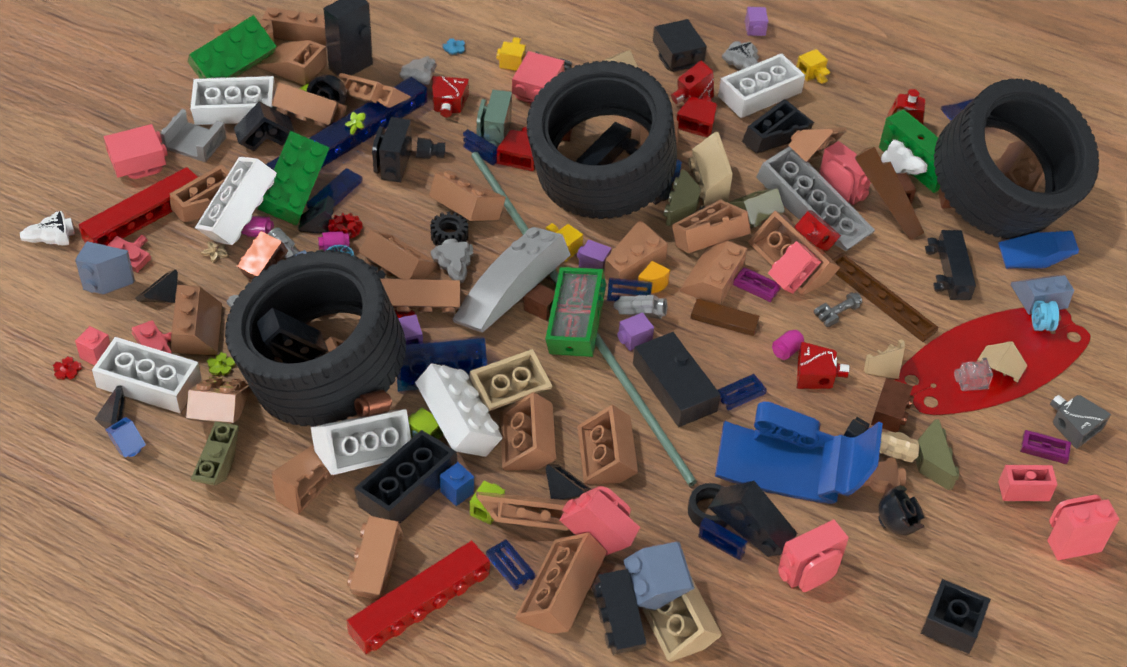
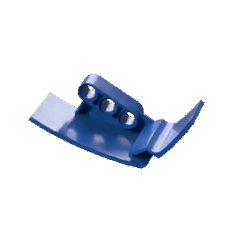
M760 402L757 405L754 422L756 430L724 421L715 477L736 484L754 480L765 492L834 504L838 500V493L845 496L852 495L878 467L883 423L877 422L873 427L854 438L844 435L832 436L820 431L821 424L815 418L772 402Z

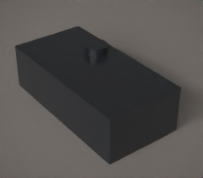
M337 0L324 7L329 70L338 77L340 73L352 76L373 65L369 2L366 0Z
M674 332L635 346L633 356L634 367L678 428L718 412L721 394Z
M421 430L354 488L358 507L373 517L397 521L400 524L440 488V475L458 462L457 451Z

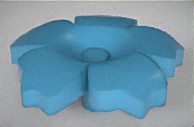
M449 38L447 44H443L442 48L450 55L461 54L465 51V42Z

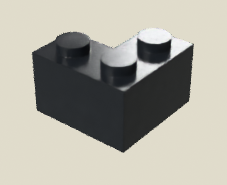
M260 101L234 127L238 144L252 151H255L266 139L283 146L290 131L295 132L290 117Z

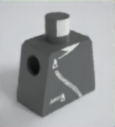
M1057 395L1050 403L1057 410L1053 425L1076 449L1103 430L1111 416L1109 412L1081 395H1077L1069 402L1060 395Z

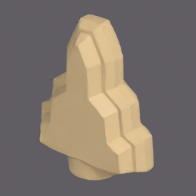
M882 432L880 453L911 463L918 457L919 442L917 440L911 439L901 432Z

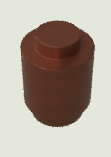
M382 389L360 395V398L355 399V410L359 417H370L387 413L392 406L391 396Z

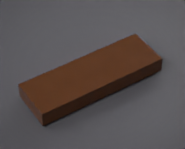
M696 299L690 319L754 336L760 316Z

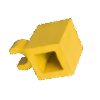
M513 37L512 43L504 41L501 49L498 48L496 59L499 60V68L518 70L526 56V45L520 44L521 38Z
M815 49L798 56L796 67L805 74L806 81L817 78L821 84L828 82L825 76L830 74V72L826 68L828 59Z
M553 223L545 228L548 231L563 234L570 252V256L565 262L577 254L579 248L583 246L584 234L569 224L560 230Z

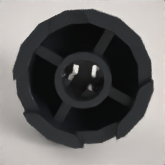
M325 74L316 77L308 84L306 92L339 102L342 105H345L347 100L345 84L333 75Z
M899 485L882 496L878 507V520L882 527L887 528L890 532L906 536L924 528V525L921 523V520L924 519V514L915 497L910 498L905 493L907 488Z

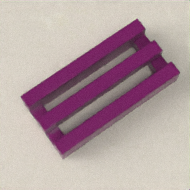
M743 267L733 282L734 286L770 303L773 301V297L777 295V292L781 290V286L777 282Z
M1028 430L1024 431L1020 452L1067 464L1071 442Z

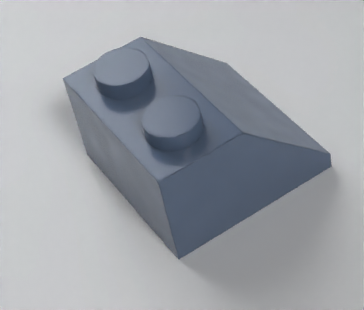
M87 241L75 259L83 290L88 292L106 294L131 285L135 281L128 250Z
M1065 275L1011 282V287L1028 314H1032L1033 305L1036 301H1044L1045 303L1056 301L1059 310L1066 309L1074 293V289Z
M680 542L643 548L624 559L625 567L630 574L637 606L657 610L694 589Z

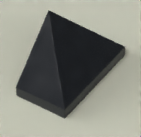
M174 269L165 273L135 297V299L140 302L175 303L178 280L177 270Z
M122 386L115 388L95 417V420L105 429L123 419L126 400Z
M548 464L545 468L551 499L564 500L576 498L592 490L559 464Z

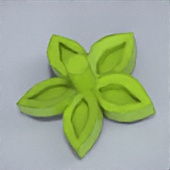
M352 112L351 121L345 124L347 127H351L350 134L353 135L357 128H364L362 122L365 120V113L357 115Z

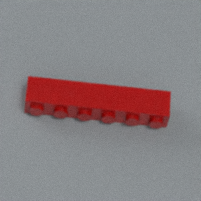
M185 167L78 224L82 240L85 243L88 241L107 246L116 236L124 239L173 212L170 205V193L195 180L198 176L188 167Z
M472 540L347 619L348 634L365 655L372 650L380 649L392 637L400 636L406 628L424 620L427 614L435 609H441L453 597L464 594L476 582L484 581L490 574V560Z

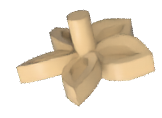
M208 241L209 249L201 252L205 256L211 255L213 263L218 257H228L227 252L224 250V243L214 244Z

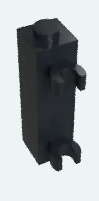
M615 121L575 162L584 165L611 164L624 150L629 155L637 151L638 149L635 147L639 144V141L631 139L632 129Z
M941 230L939 239L928 238V246H925L926 254L939 252L944 275H936L937 283H933L934 291L941 292L947 289L950 300H971L976 284L962 230Z

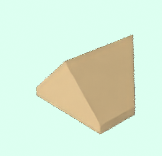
M902 339L898 340L897 346L890 344L884 352L877 350L879 355H867L864 372L866 374L899 379L905 341Z
M1013 341L986 346L977 360V363L981 364L983 362L990 366L989 369L993 368L1004 373V376L1007 374L1014 377L1016 382L1019 381L1027 368L1026 362Z

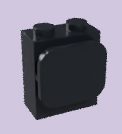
M689 19L654 26L652 41L659 50L658 57L667 70L672 72L692 68L700 61H705L707 45Z
M391 117L386 132L384 127L378 128L373 142L372 157L374 173H379L381 170V180L402 181L412 152L411 120Z

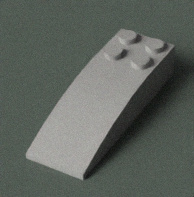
M790 146L763 162L756 178L767 189L778 188L783 205L799 220L807 211L813 210L841 235L835 243L836 246L847 251L874 233L875 229Z
M536 227L528 229L480 277L464 299L452 319L453 322L483 333L570 256L563 234Z

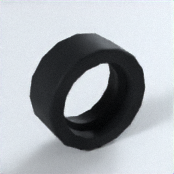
M705 483L697 486L692 491L688 503V516L699 528L717 531L728 525L717 515L703 513L697 507V503L700 500L714 499L724 486L716 483Z

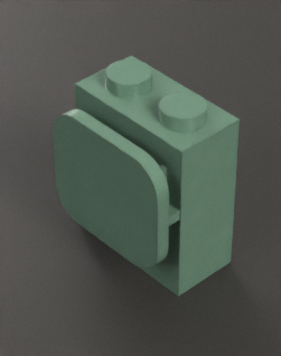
M493 89L488 104L486 99L481 100L476 123V143L481 145L484 138V151L497 153L498 146L510 130L512 92Z

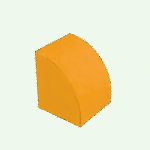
M651 261L638 276L637 291L647 294L662 291L669 283L670 269Z

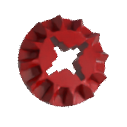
M342 212L341 216L334 215V218L329 220V232L348 233L349 239H352L362 231V221H360L358 216H353L352 213L345 215ZM343 223H347V229H345Z

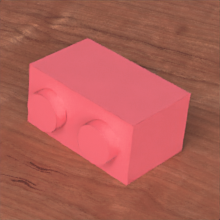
M796 241L787 248L786 253L781 259L772 265V269L768 274L784 290L793 294L818 267L821 261L805 245Z
M1005 465L998 481L1003 501H1050L1057 487L1052 465Z

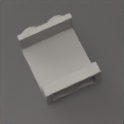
M181 109L160 133L162 144H165L167 150L205 163L226 139L223 122L216 121L210 129L189 123L186 110Z

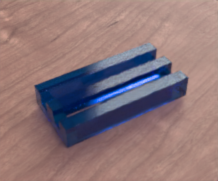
M469 129L463 132V136H465L463 138L465 142L463 147L472 153L478 152L481 158L492 166L497 163L498 147Z
M609 278L607 301H617L621 297V295H612V293L651 295L652 282ZM613 284L647 288V291L614 288Z
M755 374L718 389L721 394V402L726 404L728 411L766 394L767 390ZM735 390H738L737 392L732 393V394H730V395H728V396L726 395V394H729V393H731V392H733V391H735Z
M706 517L700 524L698 537L734 558L741 560L745 555L748 541Z
M507 539L486 551L488 559L514 590H517L520 584L525 585L527 580L535 578V572ZM502 548H504L507 551V553L512 557V559L523 570V572L525 573L524 575H522L521 572L515 567L514 563L510 560V558H508L505 555V553L501 550Z

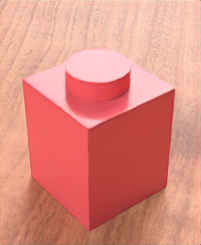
M89 326L75 340L80 359L95 366L110 345L108 334Z

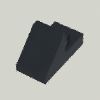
M327 196L303 213L298 230L300 232L320 234L329 232V220L333 219L331 216L334 212L335 200Z

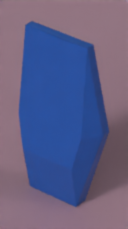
M1073 231L1032 233L998 242L1006 268H1047L1079 253Z

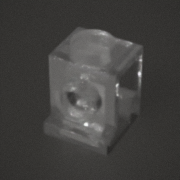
M982 358L981 362L962 363L960 369H955V380L959 382L962 391L988 389L993 377L987 358Z

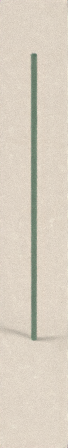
M473 152L471 155L472 159L493 191L506 197L503 206L524 235L529 228L479 153ZM554 269L549 275L554 283L557 284L559 273ZM597 333L595 345L689 486L695 485L697 480L599 333Z

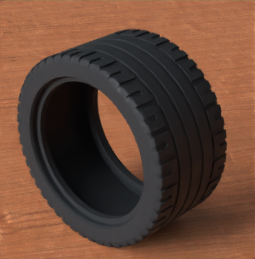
M592 61V63L586 62L583 65L579 64L574 66V68H568L565 72L562 71L557 77L555 76L550 82H547L544 88L540 89L528 112L527 135L541 187L554 203H557L559 207H563L568 212L571 211L572 214H579L581 217L611 219L617 216L618 218L648 206V203H652L667 188V184L672 180L671 177H673L677 165L673 110L666 90L659 81H656L655 77L650 76V73L645 70L642 71L641 68L634 67V65H627L624 62ZM615 115L626 117L638 122L649 132L645 142L632 155L607 165L580 164L566 158L557 150L564 136L573 127L585 120L598 116Z
M1008 79L989 85L947 124L937 139L934 150V168H936L935 174L938 177L937 181L941 186L940 189L945 194L944 197L950 202L951 207L955 208L956 213L962 216L961 218L968 221L973 227H977L976 229L985 231L986 234H993V236L998 238L1013 239L1043 231L1081 202L1091 192L1097 180L1099 151L1097 150L1098 146L1097 142H1095V136L1092 134V129L1088 126L1087 120L1082 117V113L1076 109L1077 107L1071 104L1066 97L1064 98L1061 93L1055 92L1053 88H1048L1047 85L1039 84V82H1031V80ZM985 128L1005 130L1018 137L1032 150L1044 172L1045 193L1024 189L1008 179L999 170L988 152L985 141Z
M317 250L316 252H306V254L300 253L294 257L290 256L286 260H281L277 264L269 266V269L260 272L259 276H255L252 282L244 287L245 289L239 293V297L233 302L234 306H231L225 326V340L228 351L262 407L270 415L283 422L293 425L300 424V426H317L347 420L348 417L357 415L354 405L355 399L360 398V395L381 389L387 392L390 389L389 386L393 385L396 380L395 378L398 377L400 369H402L406 355L404 330L376 271L364 260L354 255L351 256V254L340 251ZM272 308L305 324L316 318L335 313H349L361 316L353 333L337 348L319 358L295 364L274 361L276 355L263 342L257 321Z

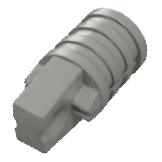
M274 228L268 233V235L282 241L288 252L284 257L285 259L290 256L294 257L299 253L294 246L293 240L281 228Z

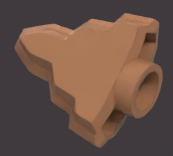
M882 457L878 462V467L862 486H869L874 492L884 494L899 485L905 486V468H898L894 457Z

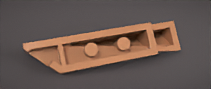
M343 73L339 75V78L345 84L347 96L372 103H377L378 101L388 108L411 98V96L394 87L385 86L376 81Z
M476 492L477 499L495 522L568 530L559 520L564 513L563 507L569 500Z

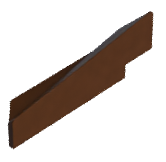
M875 147L864 149L855 157V160L910 240L923 234L924 231L892 163H882Z

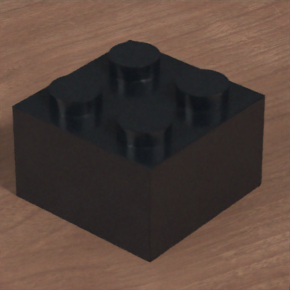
M942 579L920 634L970 654L991 599Z

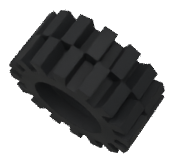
M451 211L447 212V215H444L443 212L440 213V217L436 215L430 224L431 241H433V244L435 246L437 244L438 246L442 245L447 239L467 242V219H464L462 215L458 216L456 212L451 215ZM452 229L455 232L448 233L444 232V230Z

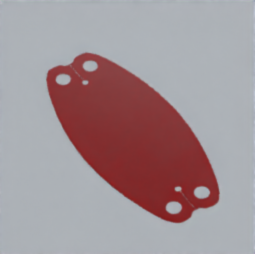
M1024 307L1000 311L960 324L938 336L920 349L902 366L899 379H895V381L907 384L905 382L907 375H914L919 379V383L912 387L910 395L914 396L913 405L924 414L945 415L984 409L1027 395L1050 382L1066 370L1083 353L1090 342L1091 335L1085 328L1073 323L1071 314L1066 309L1059 310L1061 320L1058 322L1055 334L1050 333L1046 329L1043 331L1034 330L1032 314H1028ZM1069 332H1076L1081 336V340L1079 342H1072L1067 338V334ZM1013 341L1027 364V368L1018 382L1014 381V377L1007 374L1004 376V373L993 368L989 369L990 366L983 362L981 364L977 363L986 346ZM932 383L936 384L935 388L931 387ZM928 396L937 399L938 405L933 408L928 407L924 404V398Z

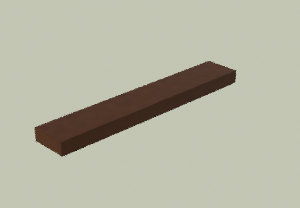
M841 253L832 259L840 267L835 273L839 278L921 342H924L937 332L938 326L846 255Z

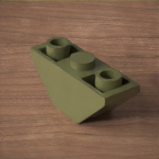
M682 170L680 176L675 177L673 185L675 191L671 190L668 200L670 205L666 204L664 216L667 217V226H672L697 211L701 188L686 170Z
M937 419L931 423L918 439L919 454L915 461L919 473L945 489L953 490L956 480L959 479V470L957 466H954L952 460L953 452L951 447H948L946 441V431L942 428L940 420Z
M215 421L191 481L217 485L227 479L234 462L239 431L238 425Z

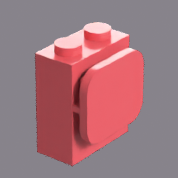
M528 51L512 78V94L518 100L532 104L540 89L544 88V85L550 82L553 77H557L562 71L564 72L565 61Z
M152 124L103 136L106 150L117 178L127 175L129 178L139 179L159 173L163 166L166 165L165 156H168L165 144H160L162 143L159 131L155 132Z
M837 141L824 150L819 174L847 202L855 205L867 198L871 182L855 160L857 154L840 141Z
M603 486L587 491L575 500H569L563 507L564 513L559 520L575 535L589 532L607 551L605 556L630 547L640 529V526L628 517L631 513L630 507L612 490Z
M1099 495L1065 500L1055 507L1050 517L1049 523L1053 530L1047 541L1057 560L1099 553L1104 549L1119 521V517L1109 499L1102 500Z
M834 519L785 543L778 573L781 579L787 582L791 588L799 585L802 592H807L829 581L836 575L849 537Z

